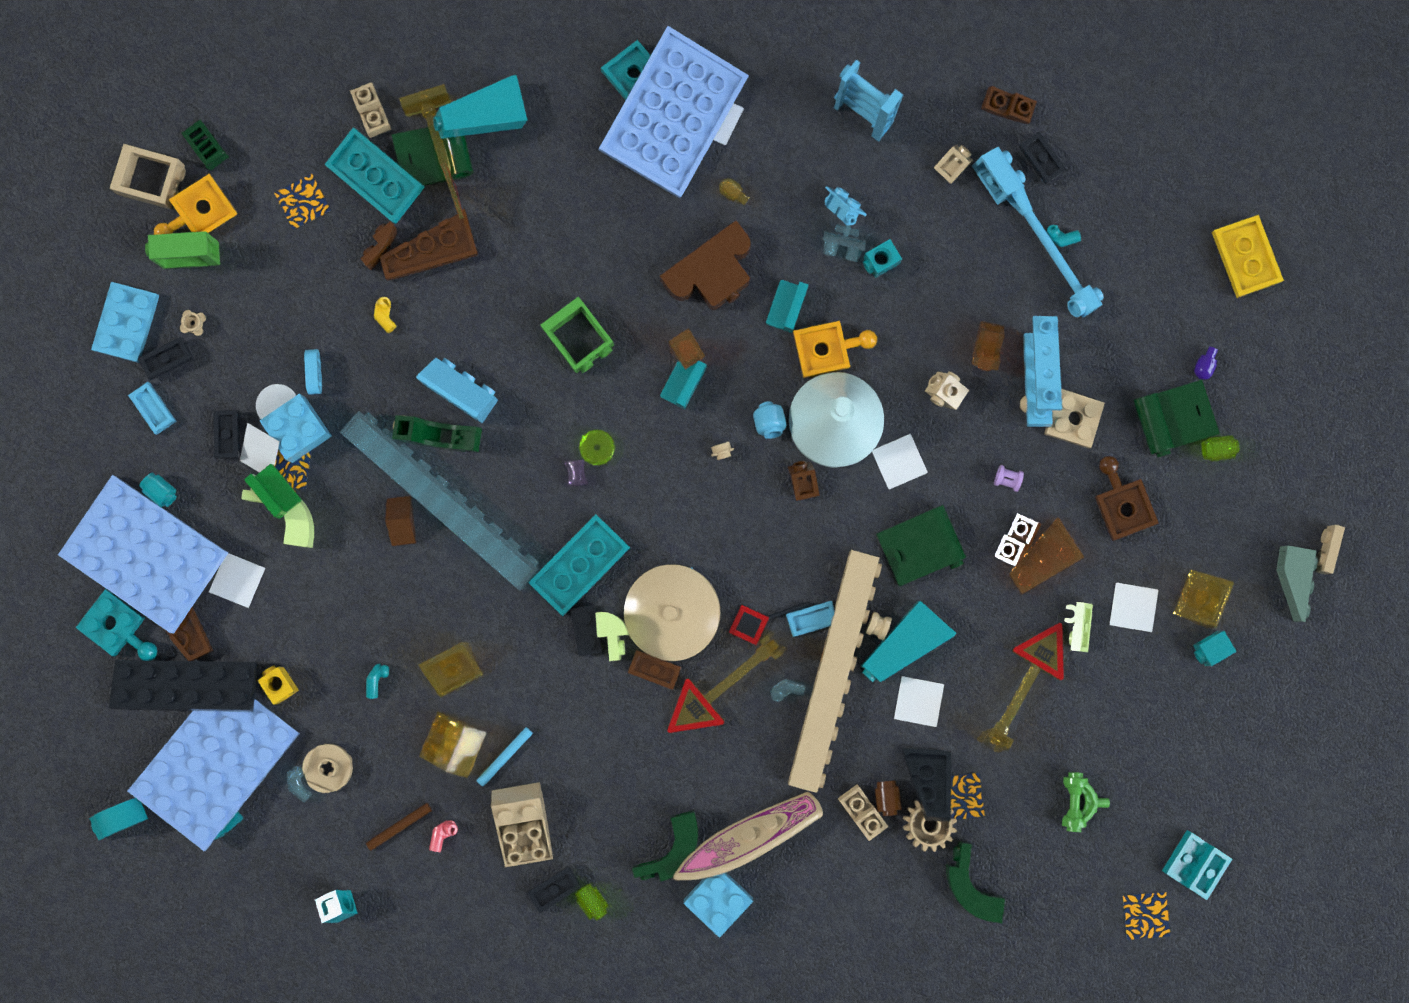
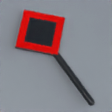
M807 601L768 616L741 605L729 633L757 645L769 620L805 608L810 605V602Z

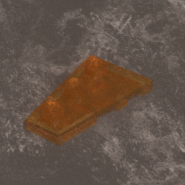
M1057 517L1022 558L1018 566H1015L1009 573V576L1021 595L1082 560L1084 556Z

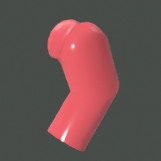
M444 821L434 827L429 850L441 852L443 840L451 835H455L458 831V826L454 821Z

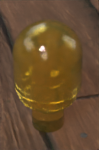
M725 178L720 182L719 191L724 197L733 202L738 200L745 206L750 198L742 192L743 188L739 183L731 178Z

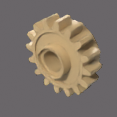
M915 800L916 807L914 809L911 807L907 808L911 813L910 816H903V819L908 821V824L904 825L903 829L910 831L906 836L907 839L914 838L913 845L915 847L921 843L923 851H926L928 846L931 847L933 852L936 851V846L938 845L945 848L944 842L946 840L952 842L953 840L950 837L951 832L956 833L957 831L952 827V824L956 823L957 819L951 818L950 822L936 821L934 829L925 830L924 823L926 820L920 803Z

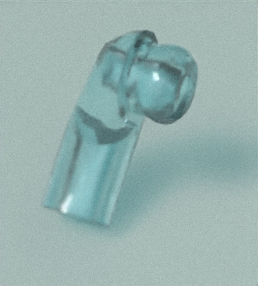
M784 679L773 686L770 692L771 698L775 702H780L790 693L803 696L806 684Z
M295 766L286 775L288 789L305 803L312 793L301 785L300 778L304 775L303 770Z

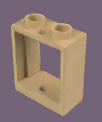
M123 144L110 189L120 196L172 209V203L169 199L179 193L177 189L180 181H183L185 177V165L177 158ZM139 157L170 165L161 196L129 188Z

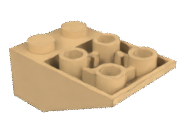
M540 782L492 790L491 808L505 867L553 859Z

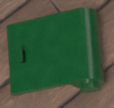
M434 126L391 134L398 164L424 186L451 181V178L453 180L465 178L474 173L465 136L440 139L439 131H436Z
M1203 380L1133 400L1151 455L1156 454L1157 458L1171 454L1170 449L1220 434Z
M943 505L876 534L899 587L946 566L954 569L963 565V559L967 558Z

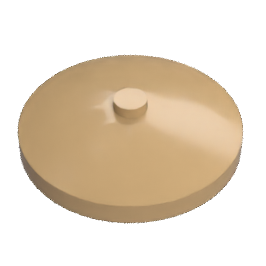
M682 565L655 567L641 575L630 588L624 605L625 625L633 642L646 654L665 661L684 660L701 652L714 638L720 622L719 599L711 583L696 570Z

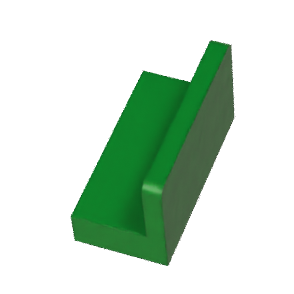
M269 464L257 475L251 473L244 479L276 518H282L302 501L273 464Z

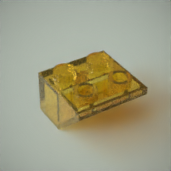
M437 712L419 757L445 772L468 778L486 732L456 718Z

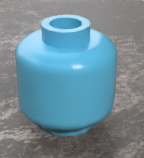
M773 402L761 403L753 414L756 431L767 439L781 436L787 426L782 407L773 404Z

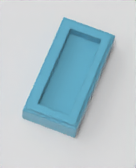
M146 382L128 395L154 434L158 435L176 422V419L151 383Z
M825 602L786 614L792 637L831 626V619L835 613L833 602Z

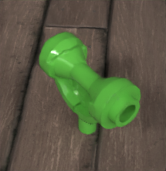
M1068 772V776L1063 777V783L1070 794V809L1063 816L1062 826L1067 827L1069 832H1081V828L1087 827V821L1097 812V808H1108L1110 801L1108 798H1098L1097 793L1088 783V778L1083 777V773ZM1081 793L1085 799L1083 810H1080Z

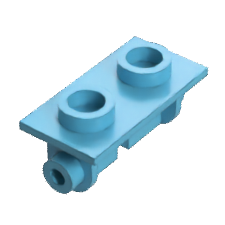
M826 186L830 194L825 198V206L836 214L844 224L854 225L859 214L867 215L860 208L861 204L858 201L848 197L849 193L840 187L833 189Z

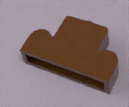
M736 220L660 275V281L671 296L678 301L688 300L692 296L693 289H696L711 310H716L725 302L730 304L739 298V292L749 285L750 277L737 260H741L749 254L750 238Z

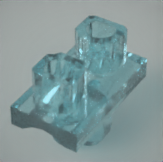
M836 224L835 232L843 233V236L824 232V254L836 257L838 245L848 247L845 259L857 262L861 251L865 250L866 241L848 237L849 235L858 237L859 230L851 228V225L841 226Z

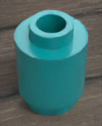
M154 473L148 474L139 485L143 489L142 493L159 507L170 506L177 497L175 495L177 490L160 475H155Z

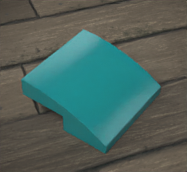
M1187 830L1162 872L1208 900L1232 858Z

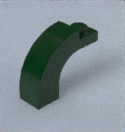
M396 415L392 439L438 449L479 452L482 428L444 424L412 416Z
M694 810L671 816L675 835L672 849L660 859L633 865L634 878L640 877L641 880H647L655 877L654 873L658 872L662 882L674 876L683 861L696 849L698 824Z
M958 841V846H954L953 861H956V865L946 863L947 882L953 896L972 915L985 921L1002 923L1005 898L1001 895L983 893L974 888L969 877L972 844L967 841Z

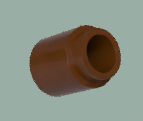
M896 780L876 782L877 811L883 812V816L898 815L897 810L902 809L899 786H896Z

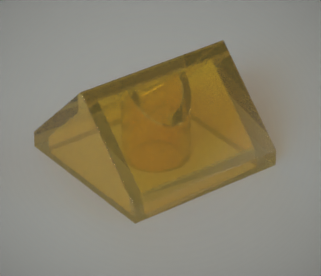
M1190 570L1174 615L1206 628H1217L1234 582Z
M461 642L419 664L420 669L440 697L483 675L467 642Z

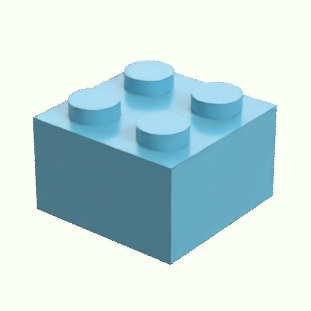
M301 394L296 395L260 420L269 436L280 442L279 451L291 463L332 437L306 397Z
M727 873L703 878L684 899V904L719 938L753 902L752 896Z

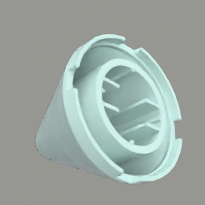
M832 372L816 376L800 388L792 401L789 411L791 437L799 451L814 463L832 468L853 465L867 457L881 438L884 427L882 404L875 391L865 381L854 375Z

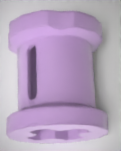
M1000 465L996 473L994 485L1013 488V491L1018 492L1024 472L1011 471Z

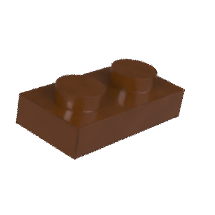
M636 650L628 673L673 690L681 667Z

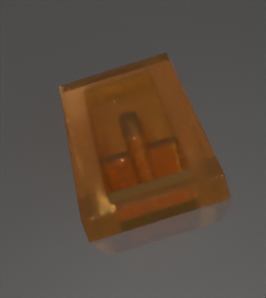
M689 328L668 341L671 353L685 370L705 357Z

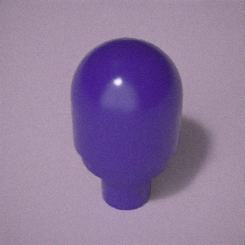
M1209 346L1206 355H1201L1198 359L1194 372L1199 379L1206 380L1213 375L1217 366V360L1214 358L1218 349Z

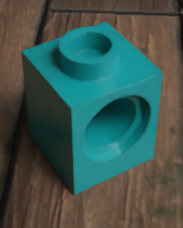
M891 239L865 253L863 265L869 274L873 273L874 277L877 278L899 265L902 258ZM883 255L887 263L884 265L876 263L875 256Z
M1216 631L1193 645L1196 650L1194 652L1196 659L1200 664L1204 663L1205 666H1213L1237 652L1225 631Z
M334 890L315 899L322 923H339L358 914L351 890Z

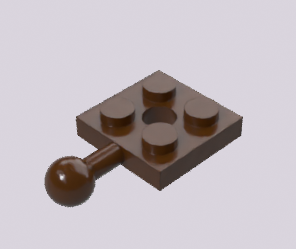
M1112 456L1102 458L1099 468L1102 473L1108 475L1113 490L1097 495L1095 499L1112 541L1159 524L1142 480L1139 479L1122 486L1117 474L1119 468L1117 459ZM1124 503L1132 506L1133 512L1129 517L1121 513V506Z

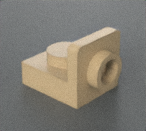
M955 145L938 162L934 169L952 184L966 167L973 162V159L970 158L972 154L964 146L961 145L959 147Z

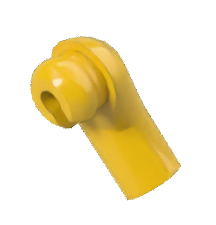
M380 297L375 304L374 318L387 333H391L397 327L389 318L391 301L387 297Z

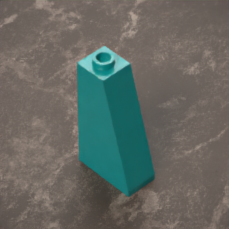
M517 75L505 78L440 107L433 118L434 128L436 131H439L440 139L522 128L527 121Z
M917 601L860 665L865 669L862 673L872 682L875 679L878 682H882L954 637L956 632L925 604Z

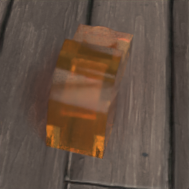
M984 321L980 322L972 354V365L978 366V368L985 371H990L991 369L998 371L1000 350L1005 336L1004 326Z

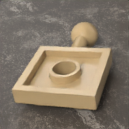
M1061 389L1062 410H1052L1053 424L1051 427H1046L1044 435L1088 449L1092 448L1105 403ZM1026 396L1020 401V407L1025 413L1027 409ZM1071 412H1075L1080 416L1078 425L1070 423L1069 415Z

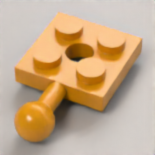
M209 173L169 199L180 216L169 224H157L154 228V235L173 234V231L185 224L191 232L206 231L209 233L238 213ZM198 201H208L211 206L208 213L199 212L197 209Z
M840 321L793 331L803 378L850 368L846 349L858 346L871 349L877 343V335L871 330L861 332L859 337L844 340ZM819 343H823L828 347V353L824 356H820L815 352V346Z

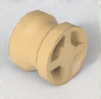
M873 611L865 634H874L878 636V639L884 640L892 618H883L879 616V613Z

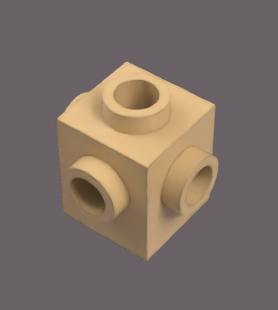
M948 371V373L937 372L932 376L925 392L931 396L930 400L934 404L957 410L969 390L959 382L960 378L956 374Z

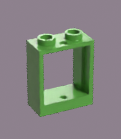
M206 231L148 235V243L145 244L146 255L163 269L220 265L219 242Z
M579 296L541 324L543 331L576 374L580 371L582 373L586 372L594 365L592 363L598 357L603 359L613 351L611 349L614 346L613 341ZM582 312L604 343L576 363L554 332Z

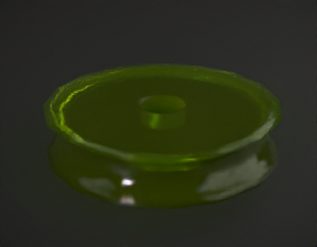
M595 429L583 435L579 450L586 462L592 465H602L611 460L614 455L615 444L609 433ZM596 444L600 445L599 450H594Z

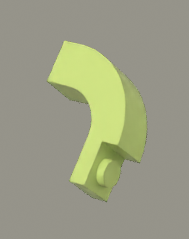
M252 489L251 491L243 490V500L262 503ZM301 501L284 515L286 530L283 544L313 548L314 523L312 515L306 504Z

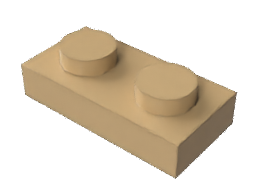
M1331 525L1327 526V529L1323 531L1321 536L1322 549L1316 556L1318 558L1317 573L1324 575L1333 574L1345 527Z

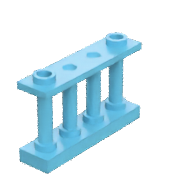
M856 60L852 66L848 64L840 74L842 79L839 90L834 97L836 100L834 108L838 111L845 103L872 124L871 127L874 128L871 136L879 142L893 124L903 94L896 89L891 96L888 93L886 95L857 74L860 62Z
M1033 316V333H1024L1023 335L1027 427H1051L1053 424L1052 410H1062L1058 317Z

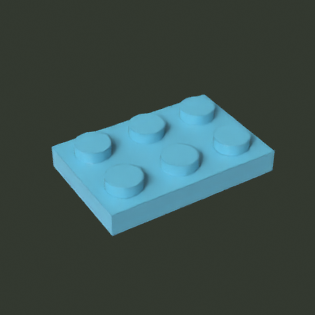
M111 282L91 350L140 363L138 358L143 354L159 295Z

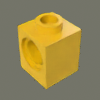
M273 665L263 671V677L257 680L273 705L280 704L299 691L284 667L276 668ZM275 677H279L282 681V687L279 690L274 689L272 686V681Z

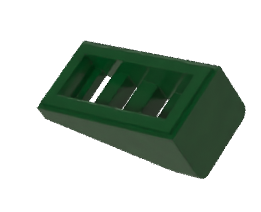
M198 120L181 133L210 171L229 158L201 120ZM199 128L203 130L194 138L190 137V135L197 131ZM203 136H207V138L203 140L201 143H199L198 145L195 144V142H197ZM209 142L212 143V145H210L208 148L201 152V148H203ZM215 148L217 149V151L213 153L211 156H209L208 158L205 157L212 150H214Z

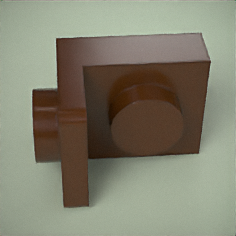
M798 461L788 467L796 501L820 496L815 469L811 462Z

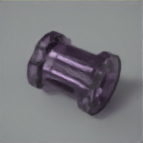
M585 460L564 462L568 470L569 481L567 482V487L588 484L584 474Z

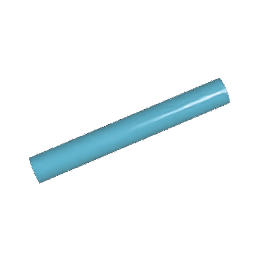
M525 727L476 781L481 786H484L533 732Z

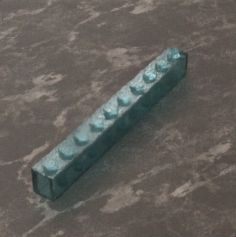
M358 411L340 433L519 591H522L528 582L540 571L536 566L539 562L529 553L526 556L519 551L521 546L511 537L506 540L501 535L503 530L493 521L489 525L483 519L485 514L476 506L471 509L465 504L467 498L458 490L453 493L448 489L447 486L450 483L441 475L437 477L429 472L431 467L424 460H415L411 456L414 452L404 443L401 446L392 439L393 433L386 427L381 430L376 425L378 420L369 412L364 415Z

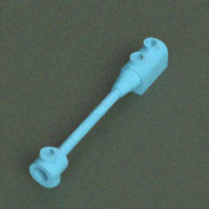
M997 147L982 155L972 165L973 169L997 205L1007 200L1026 218L1075 292L1067 303L1070 313L1075 317L1082 316L1083 318L1103 305L1101 302L1103 300L1102 291L1099 288L1092 289L1090 285L1085 288L1082 287L1033 213L1032 206L1024 189L1025 176L1020 170L1014 171L1010 165L1012 163L1011 154L1006 150L1002 152Z

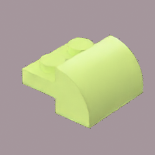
M606 612L596 613L597 637H607L609 661L621 660V655H625L624 640H620L619 636L629 635L625 623L616 615Z

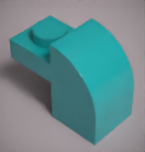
M135 797L101 811L89 819L92 830L99 841L148 819L141 801Z

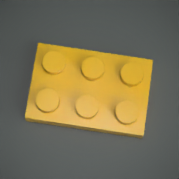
M1259 215L1212 232L1237 298L1284 281Z

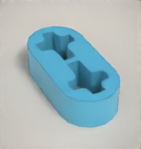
M318 349L305 350L304 361L308 395L321 394L320 352Z

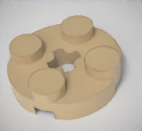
M324 744L312 749L306 755L302 767L308 785L321 793H329L341 789L351 778L353 771L352 757L344 748L336 744ZM331 762L334 771L326 775L324 774L325 769L321 768L322 764Z

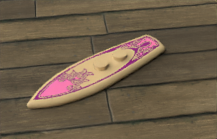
M805 792L726 827L698 846L683 861L673 878L675 880L708 878L726 873L758 858L821 818L823 811L819 801L810 792Z

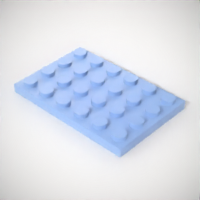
M667 26L598 150L680 199L749 75Z
M112 475L58 555L169 633L174 634L228 552L164 508L156 505L152 500L117 476Z
M254 699L253 712L192 711L129 788L128 792L195 845L206 851L215 840V837L225 828L300 733L256 699Z

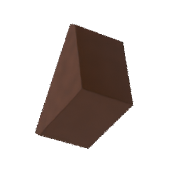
M411 496L387 499L385 522L391 545L416 544Z

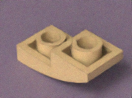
M372 82L350 91L369 138L391 130Z
M857 784L838 798L868 841L888 827Z

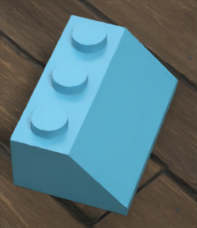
M435 358L417 375L416 378L423 385L480 423L484 422L498 401L493 396L495 394L494 390L485 384L482 387L474 383L475 378L465 371L460 374L454 370L456 365L445 358L442 361Z

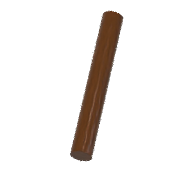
M425 803L366 842V846L372 851L431 812V806Z

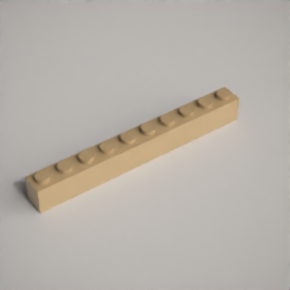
M853 550L849 551L834 608L835 613L831 619V626H829L788 780V785L816 793L818 788H823L826 774L822 772L824 765H829L831 760L830 742L831 740L835 741L839 727H836L835 724L837 717L841 718L845 704L841 703L843 693L848 694L851 680L847 678L849 671H854L857 662V657L854 656L855 648H860L863 639L860 629L862 624L867 623L870 612L866 610L868 600H873L876 587L872 586L874 577H879L882 564L878 563L879 557Z

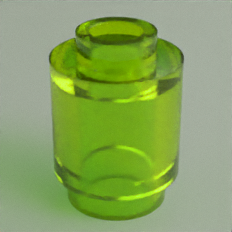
M1232 435L1212 437L1208 438L1207 441H1202L1201 451L1204 460H1210L1211 462L1234 459L1236 453L1240 451V446L1237 439H1234Z
M591 883L586 884L574 894L577 898L576 902L589 920L594 918L597 921L608 913L606 908L609 904L597 887H593Z

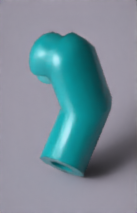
M1050 225L1047 228V234L1052 242L1059 247H1065L1081 241V235L1078 230L1065 234L1060 231L1057 225Z
M381 663L374 665L367 676V698L374 699L378 697V681L380 677L387 678L389 675V667L387 665H381Z

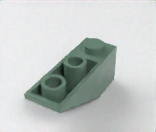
M1287 545L1280 547L1276 571L1293 621L1305 622L1310 614L1311 607L1308 601L1309 595L1314 590L1312 576L1313 571L1317 568L1318 558L1315 557L1316 550Z

